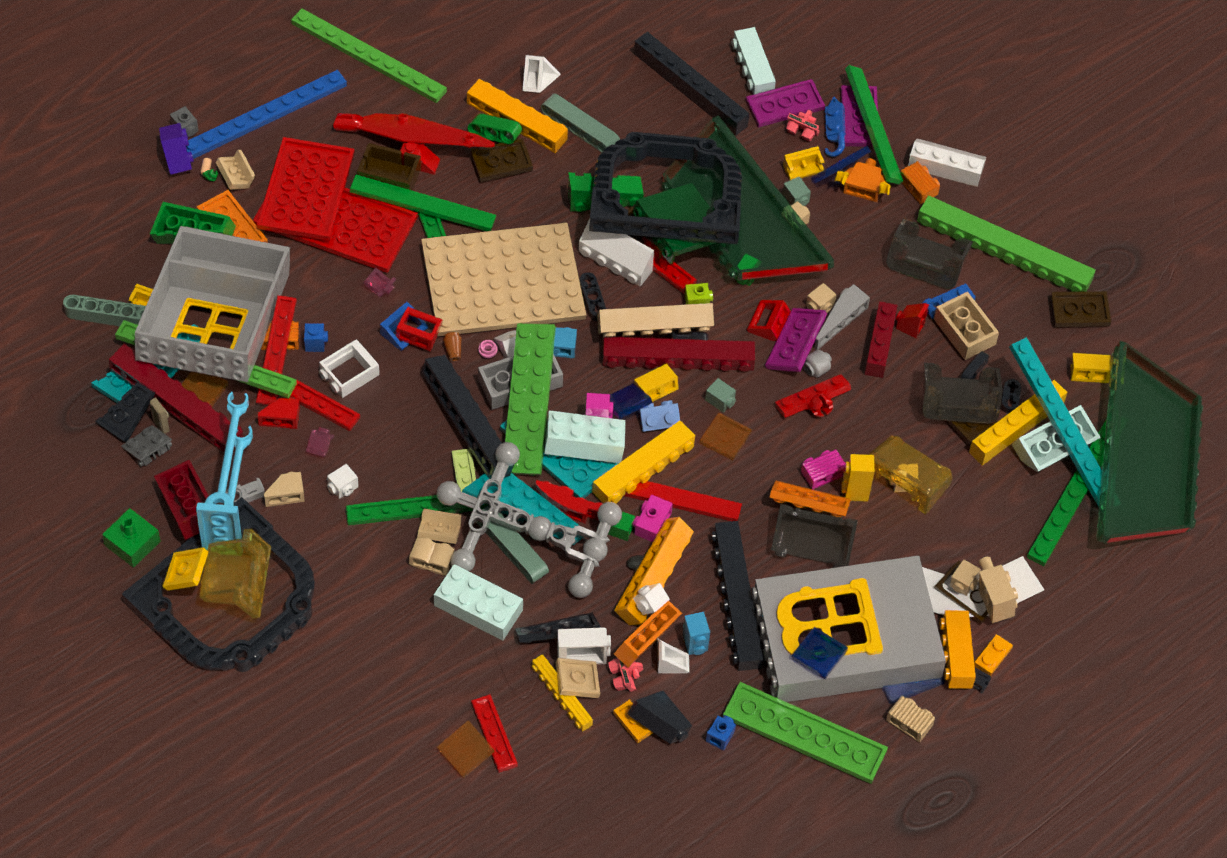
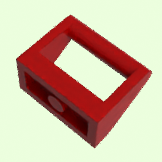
M760 300L747 331L765 339L777 341L791 312L785 301ZM764 309L773 311L766 326H757Z
M407 307L397 326L396 337L401 341L431 351L443 319ZM409 315L435 324L432 333L430 334L406 325Z

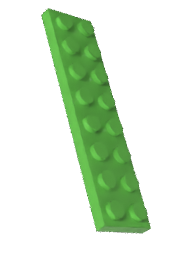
M517 323L505 442L515 444L520 452L519 460L514 464L512 474L541 476L556 331L554 324Z
M742 682L737 686L723 716L732 718L735 724L872 784L888 750L887 746Z

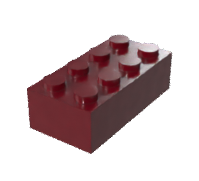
M189 459L154 476L185 540L200 533L196 511L197 503H205L206 498L209 496Z

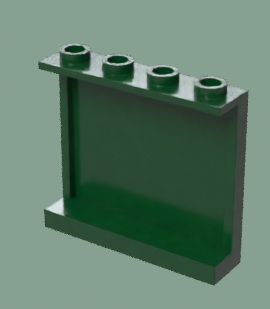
M693 183L637 199L633 213L636 217L702 222L703 217L712 213V209ZM651 237L653 243L657 245L663 257L670 264H673L674 258L677 255L715 244V242ZM716 243L719 249L727 245L726 243Z

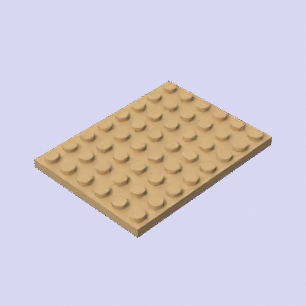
M567 223L421 239L434 316L443 319L438 336H444L450 332L463 334L515 328L517 323L549 324L586 319V311Z

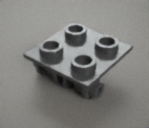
M151 425L134 438H130L121 447L137 458V464L142 467L147 466V464L152 462V459L155 460V454L160 457L161 454L170 450L172 446L170 441L172 439Z

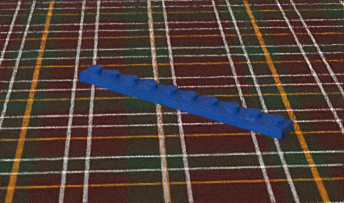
M338 70L331 72L188 140L189 146H186L187 151H191L193 159L346 87L347 81Z

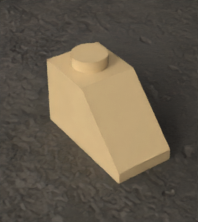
M301 472L281 474L264 493L266 507L305 502Z

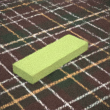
M470 449L452 451L456 482L461 488V492L466 486L476 480Z

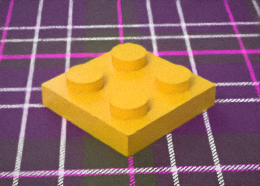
M203 547L174 552L163 587L166 590L198 586L208 551Z

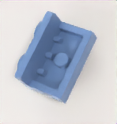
M672 400L661 402V406L654 407V403L643 404V408L638 409L643 432L670 428L680 421L678 403L673 404Z

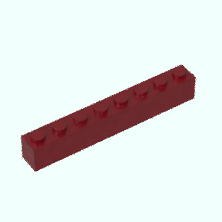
M604 337L603 366L612 368L646 367L653 369L667 364L671 369L754 371L755 341Z
M123 344L109 358V369L133 386L137 382H141L156 393L152 399L156 397L166 411L225 453L230 421L223 413L216 412L208 402L201 401L193 391L186 390L178 380L171 379L163 369L156 368L153 363L136 360L135 349L132 347L129 348ZM238 425L236 436L242 438L243 430Z

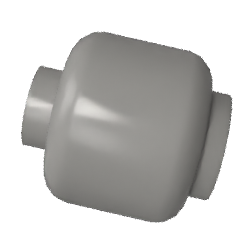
M815 350L807 356L803 369L809 376L820 377L830 370L832 359L827 352Z

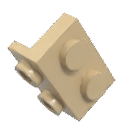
M237 150L234 157H220L217 159L216 164L229 189H245L250 187L255 175L242 150Z
M423 509L418 538L427 537L435 541L456 544L460 533L462 516L460 514Z

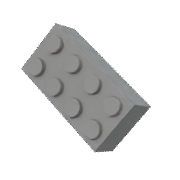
M554 354L550 390L563 387V373ZM514 356L478 367V380L492 410L509 404Z

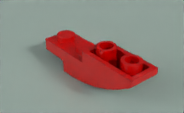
M536 480L535 491L572 520L586 524L587 518L599 520L597 512L603 503H594L582 497L576 498L574 497V490L567 486H557L548 481Z

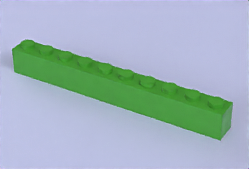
M928 195L919 210L917 222L922 225L931 227L942 234L953 237L957 241H962L973 248L980 249L991 256L998 257L1007 263L1018 266L1024 271H1029L1072 292H1086L1093 280L1095 269Z

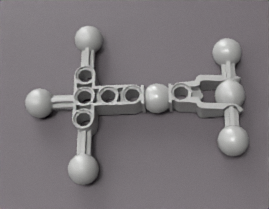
M504 442L497 447L495 457L498 463L491 479L485 482L479 498L461 492L458 484L452 481H446L439 485L436 494L442 504L454 505L459 503L474 509L469 519L470 530L462 549H458L451 556V566L455 564L467 571L473 569L476 561L473 551L479 537L487 531L489 523L492 521L518 532H525L535 540H546L548 543L551 541L553 545L565 550L567 557L583 562L580 573L575 574L569 580L568 589L577 598H584L592 592L593 582L590 577L594 567H600L598 562L607 555L608 548L606 543L610 541L607 535L611 526L619 523L622 518V510L619 505L614 502H606L599 507L597 516L600 523L595 533L579 525L574 528L555 525L546 517H534L533 514L530 516L526 511L500 502L499 499L502 494L501 484L509 466L517 463L520 457L518 447L511 442ZM490 486L498 488L495 493H490L487 490ZM486 503L491 508L488 511H482L480 509L481 505ZM501 511L509 513L506 518H501L498 514ZM519 518H525L527 520V523L525 525H519L517 524V520ZM480 521L483 523V526L480 529H475L473 524ZM556 532L564 534L563 538L559 540L555 539L553 535ZM577 535L589 539L583 545V553L571 549Z

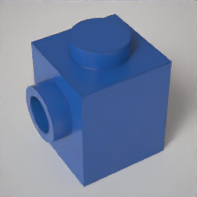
M305 323V352H324L325 342H328V331L324 330V324Z

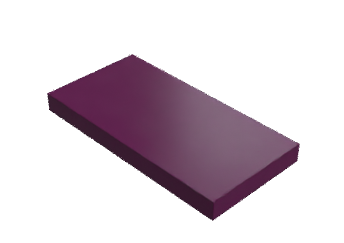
M812 79L747 96L745 100L758 128L788 120L789 113L798 116L800 112L806 114L808 110H811L812 113L825 110V104Z
M841 85V103L845 107V146L873 147L852 87ZM868 86L878 111L877 86Z
M792 308L765 364L766 368L800 372L826 319L827 312L817 309Z

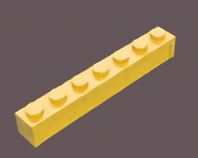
M542 654L532 661L533 671L538 673L542 682H545L547 689L553 693L555 700L560 702L562 709L568 712L569 718L574 720L576 727L580 728L582 732L591 727L593 719L575 696L560 695L557 672Z

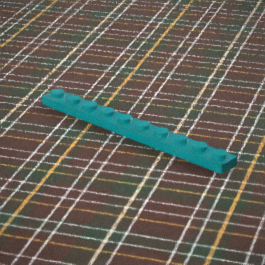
M1026 337L1011 344L1009 348L1102 514L1120 505L1118 498L1029 340Z

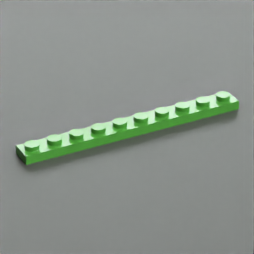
M302 8L291 19L292 25L435 103L447 92V87Z
M123 320L115 334L116 339L135 345V331L138 325ZM256 365L253 367L248 382L240 381L286 398L290 397L297 384L296 379Z

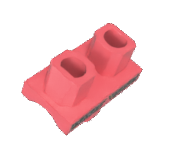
M808 110L806 114L800 112L798 116L789 113L787 117V132L795 135L798 128L804 130L801 138L808 142L815 135L818 136L820 130H818L819 125L814 124L816 118L811 117V110Z
M618 658L608 662L612 674L622 673V676L613 679L615 688L618 691L627 688L630 692L635 691L636 687L632 675L634 679L640 677L639 672L643 670L642 663H636L635 661L628 668Z

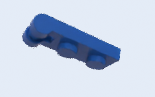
M964 284L932 299L928 298L922 303L929 304L928 315L931 319H934L936 312L934 306H939L966 292L974 300L976 297L968 285Z

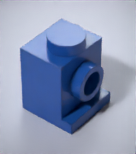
M717 716L712 727L707 732L706 742L724 751L735 732L736 724H734L733 719L728 716Z

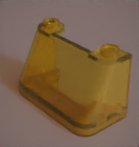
M889 436L868 454L874 455V474H876V478L879 479L881 476H884L912 494L911 500L919 502L918 510L925 515L952 483L953 476L949 468L938 464L905 443L898 436Z

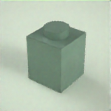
M797 177L784 183L782 194L790 205L798 201L802 206H806L810 201L811 191L802 179Z
M717 378L706 390L705 401L724 413L727 408H731L735 404L736 390Z

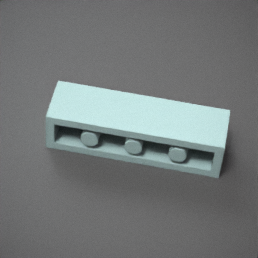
M755 27L734 31V39L731 40L732 47L736 49L737 60L742 64L743 76L747 77L748 89L752 90L753 95L775 89L776 81Z

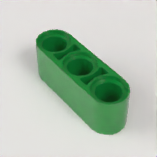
M478 114L468 125V131L488 140L512 144L521 134L522 126L513 120Z

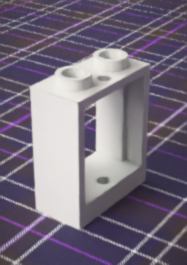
M357 339L319 362L321 378L324 381L327 380L333 392L338 393L342 398L379 376V364ZM355 357L364 367L365 371L341 384L331 370Z
M606 628L558 629V658L596 661V664H606L607 656H610L611 635H607Z

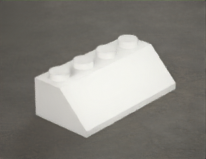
M916 139L908 166L918 161L922 166L927 167L931 175L978 187L986 157Z
M589 219L579 240V252L583 256L595 260L599 265L609 268L613 273L623 276L629 282L641 286L653 272L654 250L626 234L589 231Z

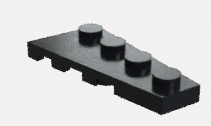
M593 612L516 628L515 632L520 643H531L538 640L558 638V629L601 628Z

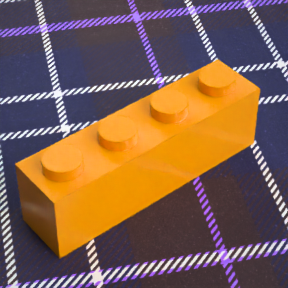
M945 610L944 616L940 618L939 622L940 630H943L941 644L945 647L944 655L947 667L944 670V679L948 680V688L972 689L976 676L969 611Z

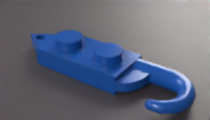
M833 97L830 104L825 107L826 136L829 141L838 142V148L834 152H829L828 148H825L826 155L830 157H836L844 151L846 135L845 107L843 103H840Z

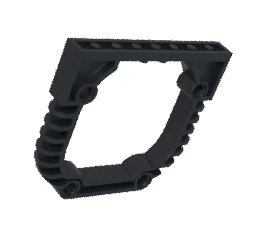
M630 132L626 135L625 139L616 141L615 145H609L598 156L595 165L589 231L738 245L741 214V169L736 164L735 159L730 155H726V151L717 147L716 142L712 139ZM647 156L693 160L696 165L713 168L720 175L723 184L722 199L714 201L712 213L703 217L702 222L628 216V210L620 204V193L612 189L613 174L616 167L622 162L640 161Z
M242 497L234 502V506H238L244 546L249 550H257L258 548L263 550L290 575L297 588L286 599V610L249 641H234L225 649L207 646L192 635L174 617L172 602L169 598L163 597V580L166 578L174 552L202 548L200 533L192 536L122 593L124 604L154 633L157 632L186 661L196 667L211 671L220 669L226 671L233 668L239 672L250 670L254 665H259L266 655L276 651L279 644L284 640H289L297 629L303 628L312 617L311 601L314 595L315 580L309 563L296 549L274 531L271 523ZM305 607L306 609L299 610L298 608ZM240 657H246L244 660H238Z

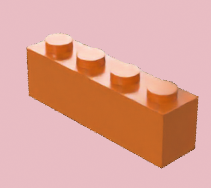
M667 601L622 643L614 655L629 668L674 624L682 613L670 601Z

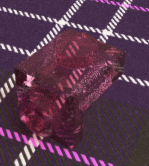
M375 268L363 283L381 297L384 293L388 295L395 287L393 283L396 278L389 279Z
M319 427L318 430L312 429L306 452L326 457L330 440L334 438V435L329 434V429Z

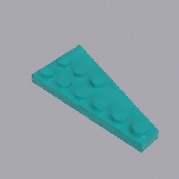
M507 420L500 425V430L504 434H506ZM543 453L542 468L561 485L574 490L576 498H586L592 492L593 481L619 463Z

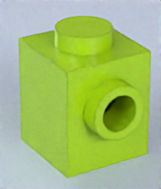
M708 283L685 285L686 305L707 304L713 301L712 290H709Z

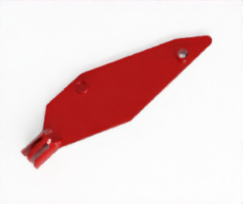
M338 113L333 124L334 129L337 131L357 132L364 130L402 142L460 145L467 148L474 146L491 148L495 146L494 142L478 134L405 113L398 115L375 113L364 117L358 114Z

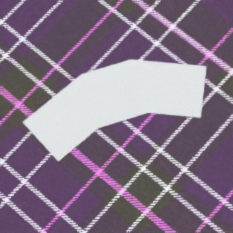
M1023 556L1003 565L1004 571L1009 572L1011 587H1015L1018 593L1017 603L1044 591V588ZM922 567L933 612L944 615L945 610L966 611L934 589L935 585L945 574ZM951 575L944 582V589L981 616L987 610L984 602L980 604L972 602L970 599L972 590H970L967 596L954 591L950 587ZM979 591L972 594V598L975 601H982Z

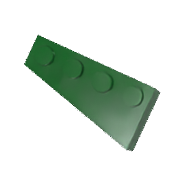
M568 172V199L571 212L591 210L594 177H591L589 173H583V176H575V173ZM618 175L616 178H613L612 189L620 193V204L623 207L633 206L637 199L643 198L644 193L640 176Z
M163 202L150 235L157 244H173L180 226L232 236L236 225L226 215Z

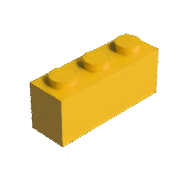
M850 454V460L845 464L841 492L845 493V498H849L851 501L869 500L874 476V455Z

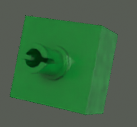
M130 508L102 534L105 547L133 568L161 542L159 530Z

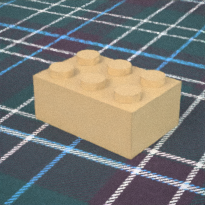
M968 292L936 307L934 320L964 360L980 353L981 350L984 351L996 345L999 335L998 330Z

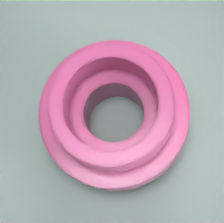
M485 340L479 345V354L484 358H492L497 354V345L492 340Z

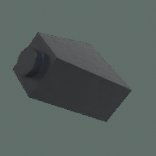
M664 691L635 700L627 713L631 718L669 744L684 741L689 736L688 732L692 728V724Z

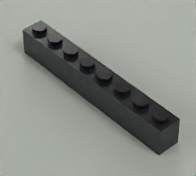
M649 32L644 33L635 40V56L733 135L737 136L748 127L749 112Z
M446 355L426 358L421 373L487 477L491 479L498 463L495 452L502 442ZM514 465L508 467L505 477L511 475Z
M738 521L715 523L714 531H711L712 543H716L714 556L715 560H719L717 573L718 577H722L720 590L721 594H725L723 607L724 611H728L729 616L726 617L727 629H731L732 633L729 635L730 646H734L735 650L732 653L733 663L737 664L738 671L762 669L763 655Z

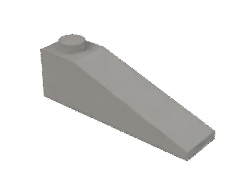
M854 284L850 288H845L817 335L814 349H820L868 309L870 297Z

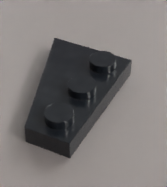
M137 382L122 396V399L115 406L112 405L103 417H99L95 422L127 442L156 392L145 384Z

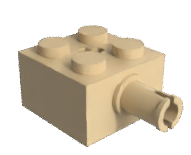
M990 557L980 559L979 564L983 571L979 572L978 591L992 623L1015 616V608L1018 607L1016 602L1018 593L1015 587H1011L1009 572L1004 571L1002 565L994 567Z

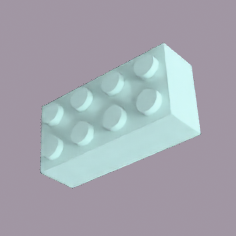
M549 411L546 423L544 454L620 463L622 461L625 448V420Z
M454 564L434 594V606L504 640L523 611V599Z

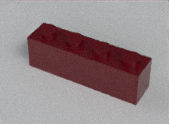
M879 301L865 375L879 378L884 377L898 306L896 304Z

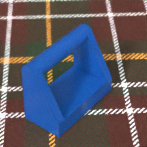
M408 302L403 304L380 324L381 335L400 351L407 347L409 343L400 342L394 332L397 330V326L407 307L413 308ZM409 315L408 320L411 319L419 326L417 329L422 331L428 329V325L424 320Z

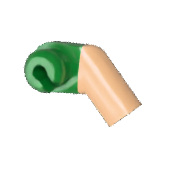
M204 158L200 173L208 181H215L218 177V172L210 169L212 160Z

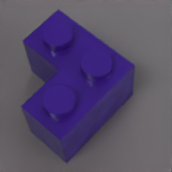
M180 123L159 128L170 175L192 169L191 163L194 160L192 152L187 151L186 146H189L186 128L182 129Z

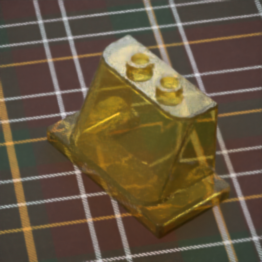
M244 529L242 539L209 543L203 579L201 580L200 598L209 603L238 605L253 619L260 618L271 546L252 529Z

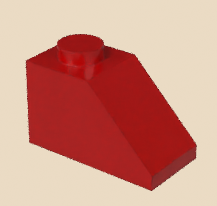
M404 142L400 150L402 151V165H404L405 152L421 156V171L435 175L440 158L423 143Z
M929 304L907 305L903 311L900 310L896 317V321H898L896 329L917 338L925 325Z
M291 397L279 398L258 412L259 426L297 429L300 414L299 399Z

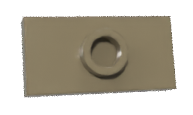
M155 397L150 400L153 422L161 432L166 434L170 431L167 419L169 415Z

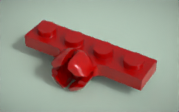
M840 374L776 401L775 408L784 418L806 409L811 410L817 417H824L821 411L825 415H829L833 409L831 398L850 391L851 384Z

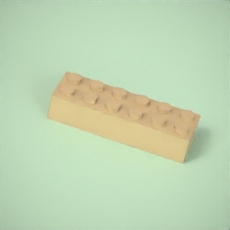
M713 303L599 310L597 312L598 335L603 334L604 338L614 337L616 333H622V337L635 335L634 332H640V335H652L653 331H659V334H670L672 330H678V333H689L691 329H696V332H707L714 326Z

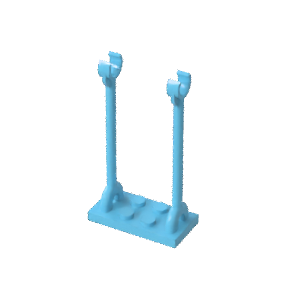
M232 392L227 397V410L231 414V421L218 492L209 495L205 503H197L196 511L202 548L204 547L208 552L242 555L243 553L238 506H234V498L243 450L250 445L253 438L251 426L248 427L249 434L246 437L240 438L236 436L239 417L247 411L249 406L247 393L244 394L245 402L240 405L231 403L234 399ZM234 447H235L236 449H235V455H234V460H233V466H232V471H231V477H230V482H229L228 493H225V492H226V487H227V481H228V476H229V470H230V465H231V459H232L233 449H234Z

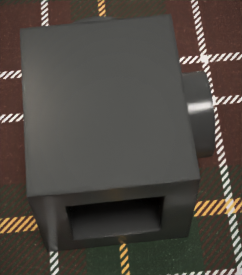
M186 106L170 114L171 125L180 123L182 129L186 128L188 137L198 132L197 120Z

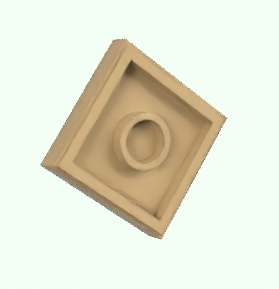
M557 658L556 669L560 695L599 698L600 688L596 661Z

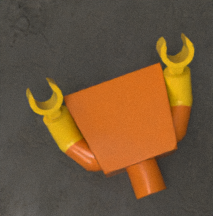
M871 158L866 159L865 163L857 162L854 167H850L845 172L837 171L834 181L842 182L841 184L843 185L845 183L844 194L877 202L879 194L886 193L889 195L890 184L887 183L884 175L881 174V168L876 167V161Z

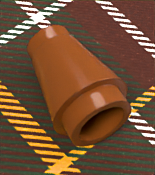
M458 332L445 334L443 342L450 361L461 360L462 337L459 336Z

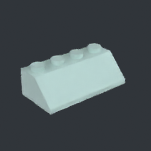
M1081 405L1069 411L1087 445L1101 438ZM1051 421L1018 438L1012 444L1021 461L1036 472L1069 455Z

